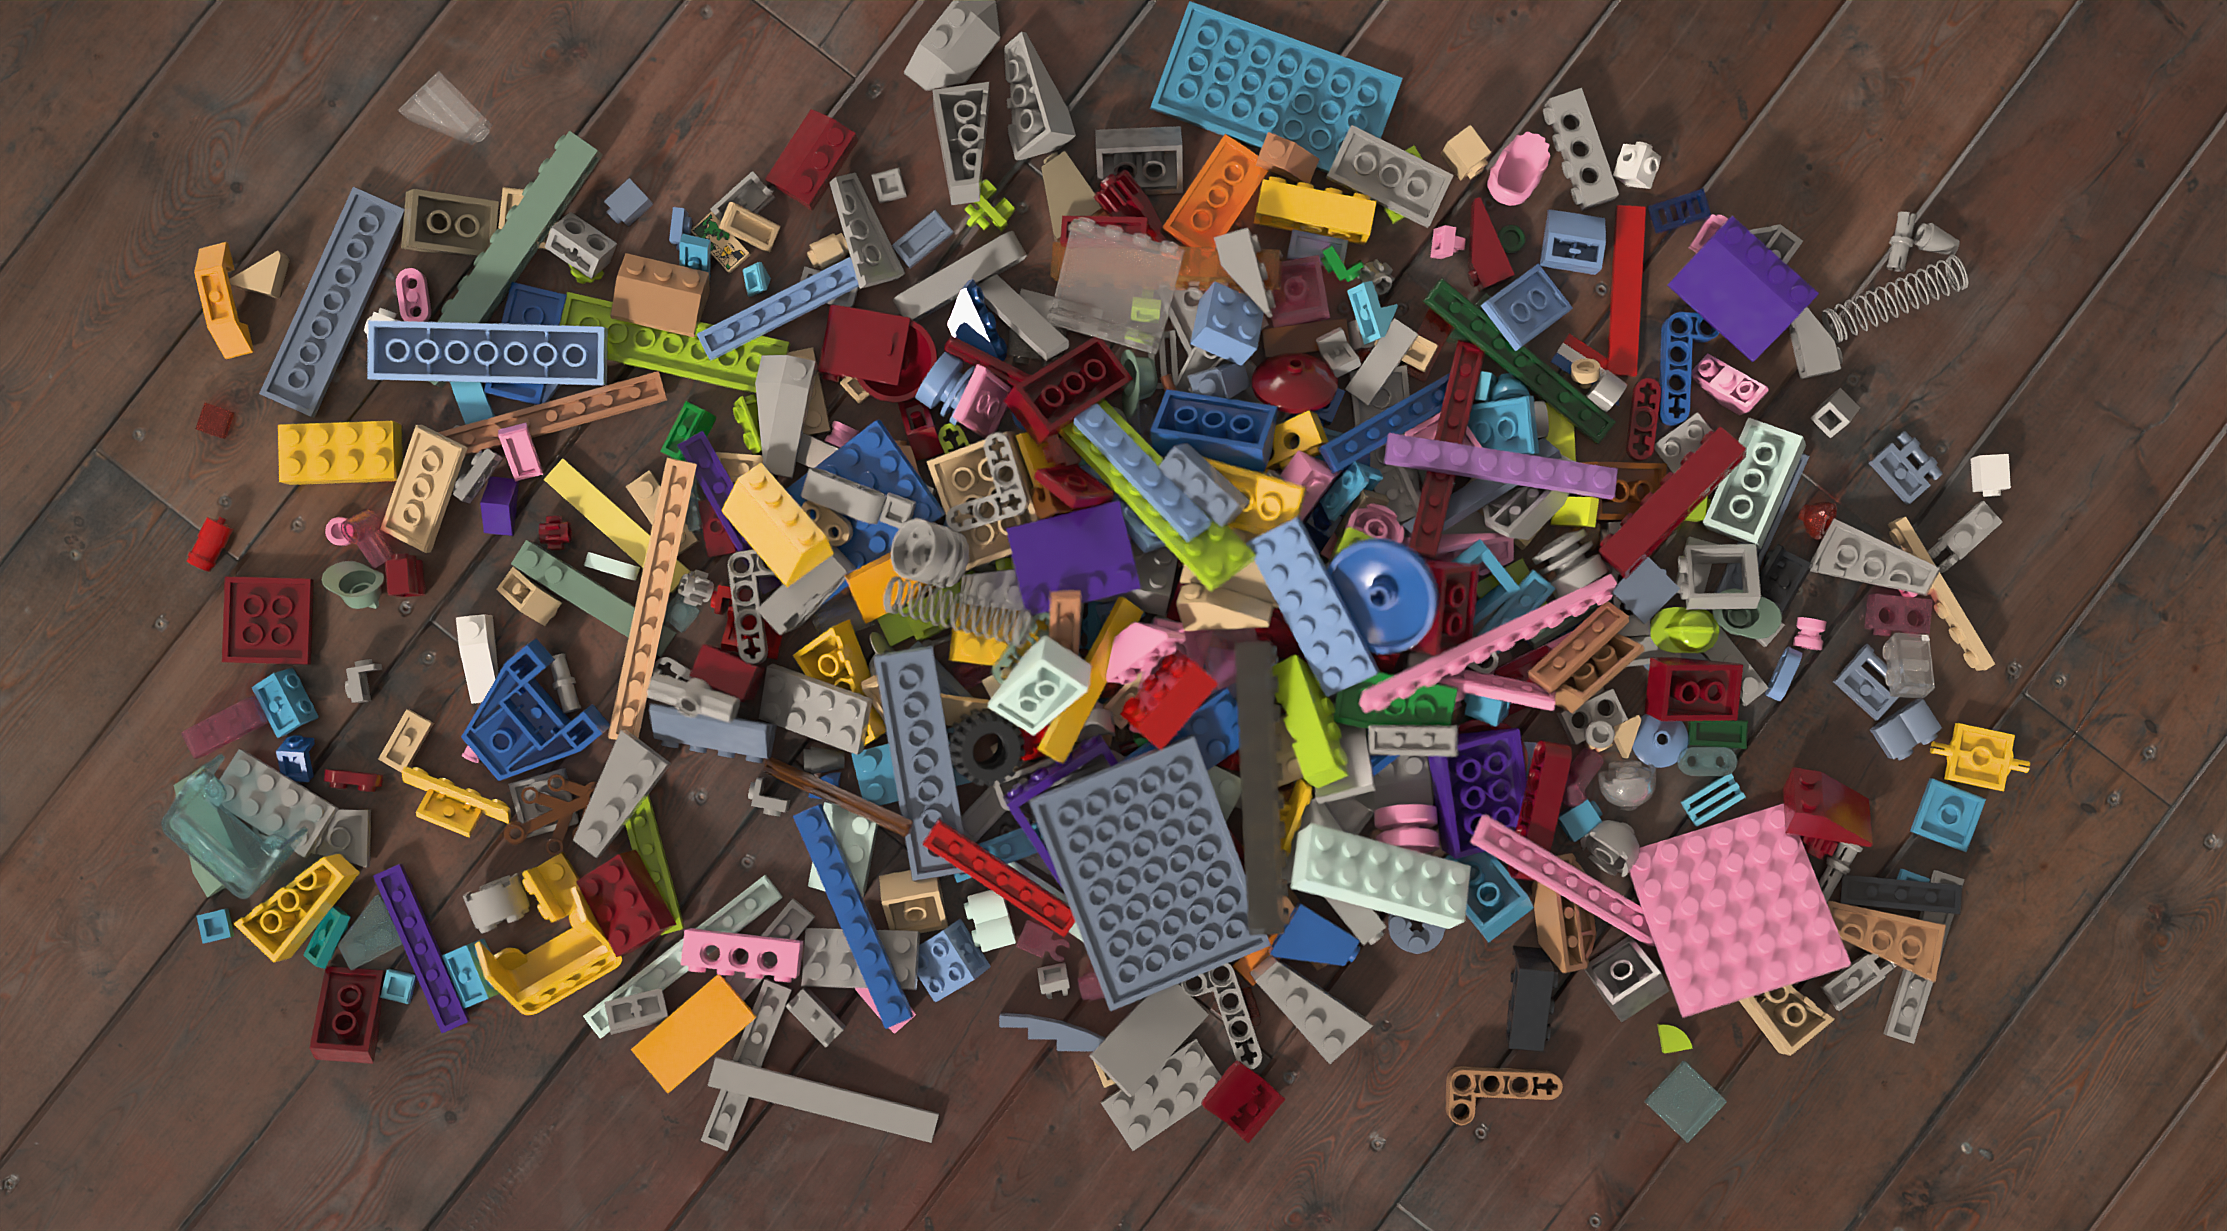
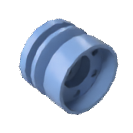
M945 351L923 380L915 399L930 409L934 408L940 401L944 402L940 416L945 418L954 409L949 422L956 426L960 422L954 419L953 415L976 367L972 366L965 374H962L961 370L964 361Z

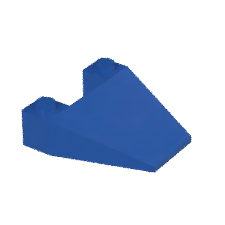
M537 638L504 664L461 736L498 781L582 751L610 727L608 721L593 704L571 721L534 677L555 659Z

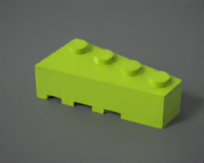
M1297 655L1267 668L1266 671L1269 679L1276 680L1279 690L1274 691L1277 702L1282 704L1288 714V717L1284 718L1286 728L1291 736L1297 740L1292 745L1304 779L1318 789L1348 776L1346 768L1348 758L1345 751L1341 748L1339 741L1341 732L1333 718L1335 708L1328 696L1326 697L1312 668Z

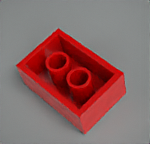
M1177 649L1175 652L1164 657L1161 667L1156 673L1148 676L1137 695L1126 701L1120 715L1162 750L1219 683L1198 664Z

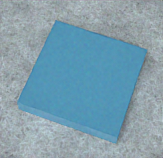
M1930 778L1910 832L1959 851L1967 852L1986 799Z

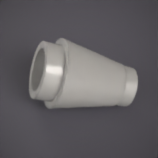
M1933 223L1921 224L1914 236V244L1920 250L1948 254L1950 256L1957 252L1960 244L1959 240Z

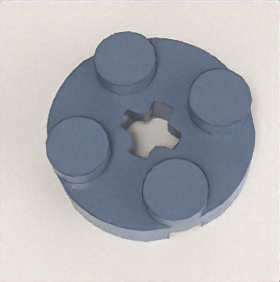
M1389 913V935L1393 942L1404 951L1415 954L1428 952L1435 948L1443 938L1444 931L1446 930L1444 927L1422 922L1423 929L1420 932L1418 930L1412 932L1409 929L1412 926L1409 918Z

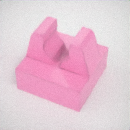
M1445 225L1434 229L1431 257L1443 259L1453 256V252L1465 250L1466 238L1455 236L1456 227Z

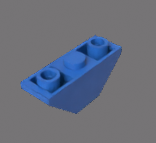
M974 279L968 280L959 293L947 325L952 336L1004 361L1008 355L1006 342L1003 338L999 337L995 318L991 312H988L984 303L985 298L982 289L976 285Z

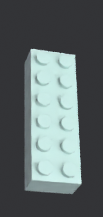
M1311 824L1298 832L1291 888L1450 929L1465 921L1471 866Z

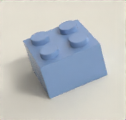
M1214 282L1199 299L1190 344L1242 366L1257 349L1264 312L1249 296Z

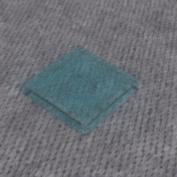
M1683 1060L1644 1102L1688 1143L1727 1101Z

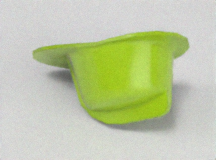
M1672 607L1663 609L1654 616L1650 624V636L1654 644L1663 651L1671 653H1701L1712 648L1717 642L1719 625L1713 614L1706 609L1687 610L1686 607Z

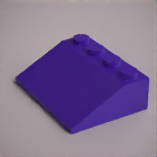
M1733 216L1720 226L1667 285L1752 362L1766 350L1819 294Z
M1120 501L1006 528L1024 608L1030 610L1031 615L1050 611V591H1080L1081 603L1141 589Z
M1510 728L1458 734L1457 756H1428L1435 807H1437L1441 848L1444 852L1455 859L1484 852V849L1471 842L1481 816H1489L1512 831H1516L1527 783L1520 729Z

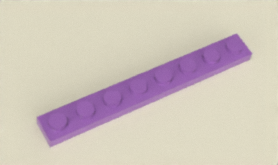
M1389 433L1387 437L1384 464L1613 499L1615 496L1616 468Z

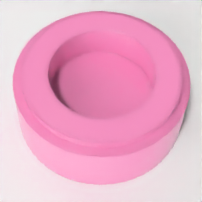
M335 517L326 526V536L335 545H348L354 541L357 534L355 524L348 518Z

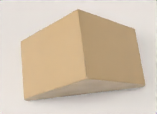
M276 251L230 278L229 281L231 285L240 289L279 299L289 259L287 255Z

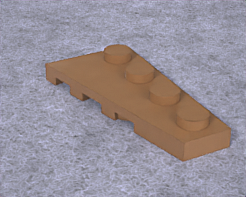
M1832 901L1827 902L1841 939L1933 983L1936 982L1946 925Z

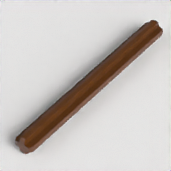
M773 757L765 762L763 770L771 776L902 836H907L912 831L913 822L901 815Z

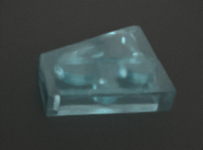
M376 895L338 944L350 971L403 945L380 895Z

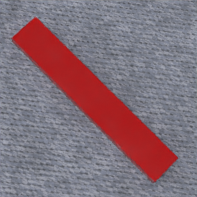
M1617 205L1615 209L1607 369L1616 376H1637L1646 207Z
M940 819L937 820L922 841V845L1062 937L1066 936L1076 922L1069 904Z

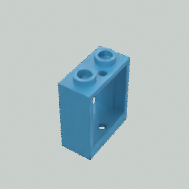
M1481 539L1451 561L1480 564L1483 561L1500 582L1498 586L1476 602L1474 625L1520 590Z

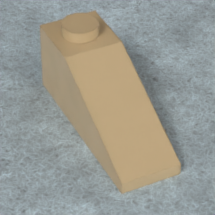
M1204 584L1183 585L1177 600V607L1184 631L1269 627L1273 612L1272 603L1221 587L1210 591Z

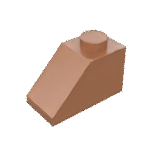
M1268 132L1256 166L1296 182L1310 184L1319 158L1295 142Z

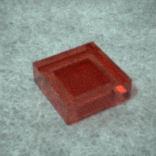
M204 403L195 429L225 439L234 412Z

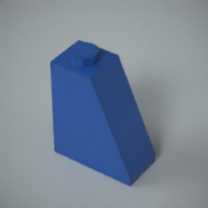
M1298 902L1268 951L1271 955L1280 958L1345 966L1348 960L1352 962L1359 953L1360 947L1357 945L1360 940Z

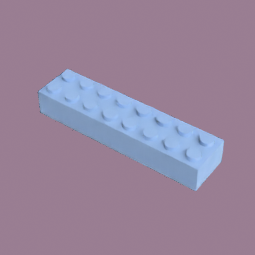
M368 320V379L607 386L608 328Z

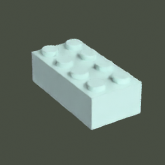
M1748 417L1738 440L1747 448L1746 458L1719 484L1703 523L1710 531L1745 544H1756V548L1761 549L1806 444L1804 438L1800 435Z

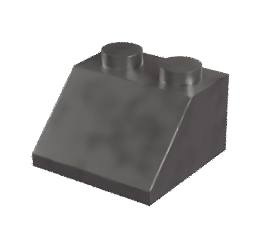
M1631 936L1623 939L1590 961L1588 967L1584 969L1621 1023L1669 992L1661 972Z

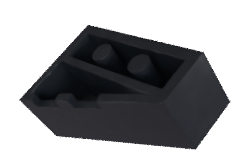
M1513 946L1512 955L1515 957L1516 964L1514 973L1510 975V982H1513L1511 1000H1508L1506 1026L1508 1046L1511 1049L1544 1051L1545 1041H1549L1551 1035L1548 1015H1553L1554 997H1551L1552 988H1557L1558 972L1554 971L1550 957L1543 948Z

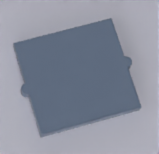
M1648 557L1627 579L1622 578L1617 583L1613 594L1625 605V610H1630L1645 624L1680 588L1666 575L1665 569H1660Z

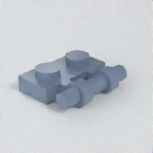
M1903 431L1896 437L1903 445L1900 450L1893 443H1890L1868 463L1900 499L1908 505L1931 486L1924 478L1927 473L1936 480L1943 472L1938 468V462L1932 456L1929 457L1920 448L1919 445L1921 443L1915 437L1911 438L1906 431ZM1911 454L1920 464L1917 469L1906 458L1908 455Z

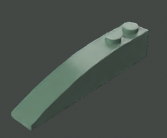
M525 541L511 565L629 638L635 606L535 542ZM662 625L656 653L660 657L663 656L677 634L665 625Z

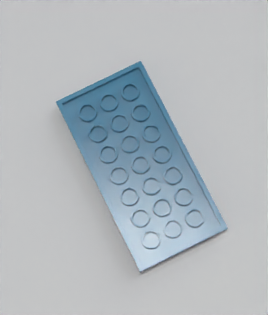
M1189 1L1151 104V110L1223 136L1226 134L1234 140L1262 149L1266 136L1270 132L1295 142L1319 158L1316 169L1328 173L1351 125L1381 139L1402 78Z

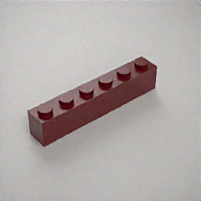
M1721 426L1715 432L1709 431L1701 440V446L1695 453L1692 451L1687 453L1680 462L1682 466L1675 473L1669 472L1660 482L1661 487L1654 494L1650 492L1643 498L1640 503L1642 507L1635 514L1629 513L1621 521V528L1614 535L1612 533L1608 534L1600 543V547H1602L1599 550L1601 558L1624 579H1627L1746 458L1747 448Z

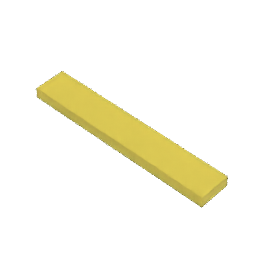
M562 459L544 480L644 568L650 535L565 459ZM677 559L670 588L671 593L678 588L682 576L690 574V570Z

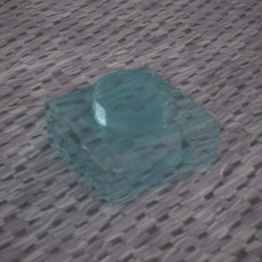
M678 593L667 605L664 619L681 633H684L702 611L696 606L684 603L685 597Z

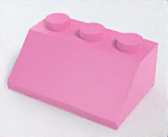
M1298 450L1280 476L1285 481L1307 487L1300 514V520L1304 524L1342 470L1340 469L1332 474L1325 461Z

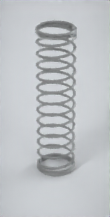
M1951 255L1947 257L1946 261H1937L1936 266L1929 264L1926 270L1918 269L1916 274L1909 273L1905 279L1899 277L1895 283L1888 282L1885 288L1878 286L1875 293L1867 291L1865 297L1857 295L1855 301L1848 299L1845 305L1837 304L1834 310L1830 308L1823 310L1822 321L1824 327L1835 343L1838 344L1843 339H1848L1847 329L1840 316L1836 313L1837 307L1840 306L1844 309L1849 329L1854 335H1858L1857 324L1847 309V303L1851 302L1854 304L1855 314L1863 330L1868 331L1867 319L1857 304L1858 298L1864 300L1869 320L1877 327L1879 325L1877 314L1871 303L1867 300L1869 293L1874 295L1880 317L1883 321L1888 322L1889 315L1887 309L1877 295L1879 289L1885 291L1887 306L1891 314L1898 318L1899 310L1897 304L1887 290L1890 284L1895 287V294L1900 308L1908 314L1909 305L1907 299L1897 286L1899 280L1905 282L1906 293L1911 305L1915 309H1919L1920 303L1917 294L1907 281L1909 276L1915 278L1917 292L1923 303L1928 305L1930 298L1926 287L1918 278V272L1920 271L1925 273L1928 290L1932 297L1938 301L1940 293L1937 284L1928 273V268L1930 267L1935 268L1936 279L1941 291L1946 296H1949V284L1944 274L1938 268V264L1941 262L1945 264L1946 274L1952 288L1957 292L1960 289H1966L1969 279L1965 266L1957 256ZM1951 259H1953L1959 267L1963 277L1964 285H1962L1959 282V279L1954 269L1952 268ZM1938 272L1946 284L1948 293L1945 292L1941 285ZM1928 277L1930 278L1936 289L1937 297L1934 295L1930 287ZM1918 282L1921 284L1926 294L1927 302L1925 301L1920 292ZM1908 286L1914 294L1917 306L1913 303L1910 297ZM1898 291L1904 299L1907 311L1904 309L1900 301ZM1888 296L1894 304L1896 315L1890 306ZM1878 301L1880 302V304L1882 305V307H1883V309H1884V312H1885V315H1886V319L1884 318V316H1883L1882 313H1881V310H1880L1879 305H1878ZM1868 305L1874 314L1876 324L1870 315ZM1858 310H1859V312L1861 313V315H1862V317H1863V319H1864L1866 328L1864 327V325L1862 324V322H1861V320H1860V317H1859V314H1858ZM1827 313L1834 322V325L1838 333V338L1835 336L1829 325ZM1848 315L1854 324L1855 331L1853 330L1849 322Z
M895 576L889 581L885 590L884 608L886 612L892 614L900 612L902 616L907 617L911 615L915 620L921 617L923 622L931 620L934 625L942 622L946 628L953 626L955 630L963 628L965 633L974 631L977 636L984 633L988 639L995 636L997 641L1005 639L1008 644L1014 643L1015 646L1019 647L1026 642L1032 624L1030 610L1022 609L1013 630V641H1009L1007 636L1012 629L1016 614L1014 606L1008 610L1004 625V637L1000 639L996 633L1004 619L1005 605L1003 603L998 606L995 614L994 633L988 636L986 630L994 614L995 605L993 601H990L985 609L983 631L977 633L975 628L981 619L984 609L983 598H980L974 607L972 617L973 628L966 630L965 624L973 608L972 595L968 596L964 603L962 625L957 628L954 622L957 620L962 608V593L956 595L951 610V623L946 625L944 619L952 603L953 595L951 590H948L943 597L940 610L941 620L939 622H935L933 617L937 613L942 599L940 587L934 591L931 599L932 589L928 584L920 598V582H916L911 590L909 579L903 582L901 577ZM898 580V593L891 608V592L894 583ZM908 582L907 595L904 603L901 606L903 589L905 584ZM918 585L919 589L917 599L912 608L913 593L916 586ZM929 587L928 599L922 611L924 594ZM939 590L938 603L933 613V603L935 595ZM948 593H950L949 604L943 616L944 603ZM910 595L909 613L904 614L902 612V609L907 603V600ZM960 595L959 608L954 618L955 604ZM920 598V615L915 617L912 612L915 610ZM971 598L970 609L964 621L965 609ZM931 599L930 618L924 619L923 614ZM981 601L980 614L975 623L977 607ZM990 604H992L990 618L986 625L987 612L990 607ZM1002 607L1001 619L998 624V627L996 628L997 617ZM1013 609L1012 620L1007 630L1009 615ZM1026 620V626L1021 640L1018 642V638L1023 630Z

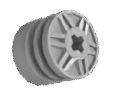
M917 518L907 521L900 527L891 547V562L894 570L900 577L940 588L950 587L960 580L969 560V546L965 536L960 531L957 532L951 528Z
M1584 528L1579 531L1566 533L1553 540L1532 558L1535 565L1546 559L1550 563L1539 570L1541 575L1552 571L1556 573L1557 576L1549 582L1556 588L1552 592L1556 600L1584 587L1609 571L1599 554L1588 558L1585 557L1584 553L1593 546L1592 541L1581 546L1578 545L1577 541L1587 535Z

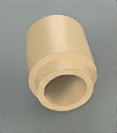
M833 233L810 244L811 251L807 252L813 267L819 266L821 270L845 260L846 256L850 254L842 233L837 235Z

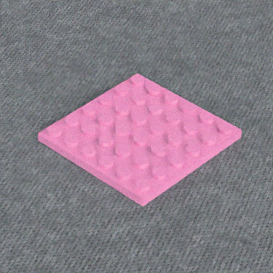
M1784 804L1640 847L1639 858L1628 873L1682 1017L1839 970L1851 964L1800 835L1785 833Z

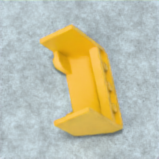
M576 886L571 888L576 908L569 915V921L573 928L526 955L517 948H505L493 955L480 941L475 943L485 979L524 1015H534L616 969L622 962L621 956H615L583 894Z

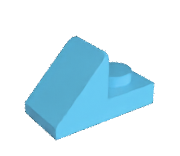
M1373 281L1364 282L1347 290L1364 345L1385 337L1398 305L1395 304L1381 308Z

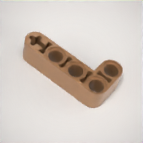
M1454 1067L1449 1071L1446 1080V1113L1456 1124L1467 1125L1473 1120L1475 1115L1476 1097L1551 1100L1561 1094L1563 1086L1560 1078L1548 1070ZM1461 1074L1467 1075V1085L1463 1088H1456L1454 1085L1455 1078ZM1487 1076H1496L1497 1083L1495 1087L1485 1089L1483 1087L1484 1079ZM1517 1077H1524L1525 1086L1521 1090H1513V1080ZM1547 1078L1553 1082V1086H1548V1091L1540 1085L1533 1084V1080L1536 1083L1544 1084L1547 1082ZM1460 1103L1466 1104L1467 1112L1462 1117L1454 1116V1107Z

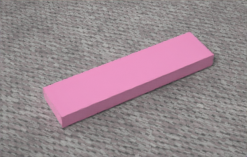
M1463 669L1455 675L1449 673L1442 676L1438 682L1458 687L1459 692L1552 711L1555 705L1556 690L1549 694L1535 683Z

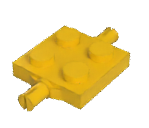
M1955 723L1953 737L1949 745L1933 741L1931 746L1941 748L1942 750L1930 748V753L1947 756L1944 779L1998 791H2004L2006 778L2011 770L2028 773L2029 768L2018 765L2030 766L2029 761L2013 758L2012 748L2015 735Z

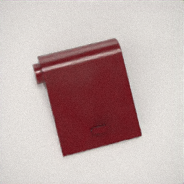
M830 305L817 373L823 374V380L839 382V378L851 377L899 386L911 318Z

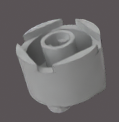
M517 873L512 877L508 875L480 886V891L473 893L471 890L463 895L475 928H479L481 933L496 928L497 924L501 923L504 919H507V922L510 923L524 917V914L529 912L528 907H530V903Z

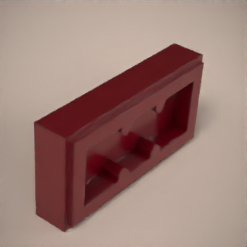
M709 500L698 501L708 558L737 553L736 547Z

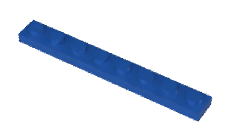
M822 803L794 815L793 818L885 1029L911 1019L914 1016Z

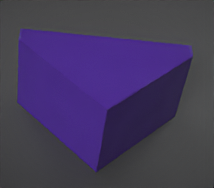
M489 477L480 502L484 533L514 536L519 481L515 482L511 478Z

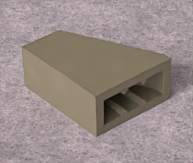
M1065 151L1061 154L1057 152L1051 154L1043 161L1045 165L1041 167L1054 239L1057 244L1060 243L1062 216H1099L1104 212L1103 208L1094 199L1096 194Z

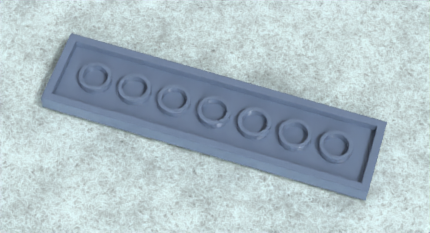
M355 187L352 188L259 394L315 418L402 226L405 209Z
M928 646L874 655L901 816L913 822L911 833L905 836L912 879L914 881L963 873L962 870L922 845V841L938 819L964 835L933 648Z

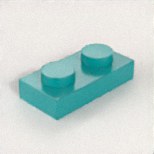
M333 905L318 924L303 956L313 965L325 969L335 953V948L341 935L348 927L350 916L338 906Z

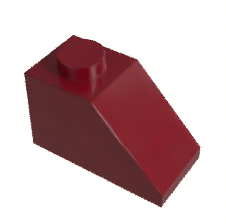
M915 398L899 402L898 406L906 435L916 461L932 458L937 454L943 453L930 408Z

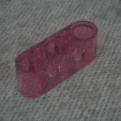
M251 696L186 729L181 735L193 759H199L262 727L269 721L257 697Z

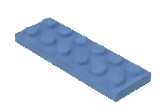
M1299 516L1248 540L1246 545L1256 554L1255 562L1326 697L1378 674L1380 670Z

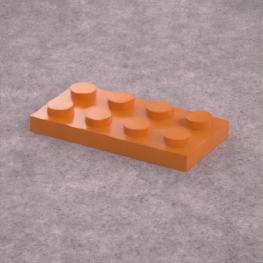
M1225 134L1163 225L1162 230L1205 259H1210L1217 250L1214 238L1229 232L1269 170L1256 166L1258 155Z

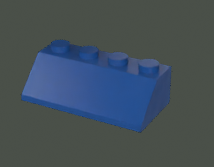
M1166 389L1150 431L1152 448L1158 455L1167 457L1175 446L1188 443L1203 457L1247 470L1265 472L1272 452L1278 408L1277 406Z

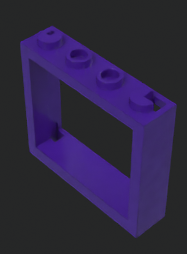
M1100 734L1093 736L1089 740L1085 738L1080 743V747L1071 753L1069 752L1064 764L1055 761L1048 768H1039L1032 773L1031 779L1023 784L1017 783L1013 785V789L1003 796L1007 807L1061 887L1062 885L1049 851L1019 806L1101 753L1110 767L1117 765L1118 761Z

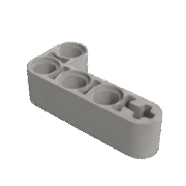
M755 550L734 553L728 561L740 657L745 662L751 665H758L763 663L768 656L764 617L757 611L762 605L759 578L776 575L772 570L765 568L763 559ZM740 559L749 560L750 567L745 573H738L736 571V563ZM744 587H751L754 592L752 599L748 602H742L739 598V593ZM754 615L757 619L756 627L750 631L745 630L743 627L744 618ZM759 635V639L753 638L755 647L760 648L761 651L756 653V658L753 659L751 655L747 654V650L752 648L751 640H744V636L754 637Z
M1231 964L1223 965L1229 969V974L1224 980L1215 979L1213 976L1214 969L1198 975L1201 977L1202 983L1197 989L1188 988L1185 983L1186 980L1181 982L1182 989L1190 996H1199L1214 991L1236 1060L1245 1064L1249 1069L1258 1067L1262 1059L1261 1050ZM1227 993L1237 995V1004L1233 1007L1224 1006L1222 1004L1224 995ZM1238 1020L1244 1021L1247 1024L1246 1031L1240 1035L1234 1034L1231 1031L1232 1024ZM1247 1041L1250 1051L1256 1052L1252 1055V1061L1241 1058L1244 1055L1243 1046L1241 1043L1235 1045V1042Z

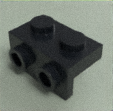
M1777 544L1774 550L1771 549L1764 559L1765 566L1759 575L1761 597L1774 602L1780 609L1781 614L1784 615L1813 565L1786 551L1783 546Z

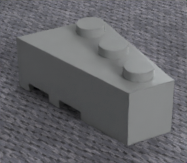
M830 545L834 553L832 556L788 588L784 584L781 585L757 609L780 635L801 627L846 580L845 575L857 569L836 546Z

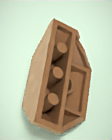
M1573 853L1556 856L1585 873L1583 868L1575 861L1576 858ZM1534 881L1531 888L1539 945L1562 973L1587 968L1589 964L1588 958L1596 938L1594 914L1542 883Z

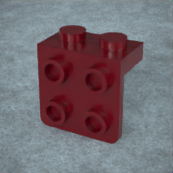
M1235 1061L1227 1068L1214 1087L1207 1092L1201 1104L1205 1109L1226 1122L1244 1141L1250 1143L1286 1099L1256 1072L1249 1069L1242 1062Z

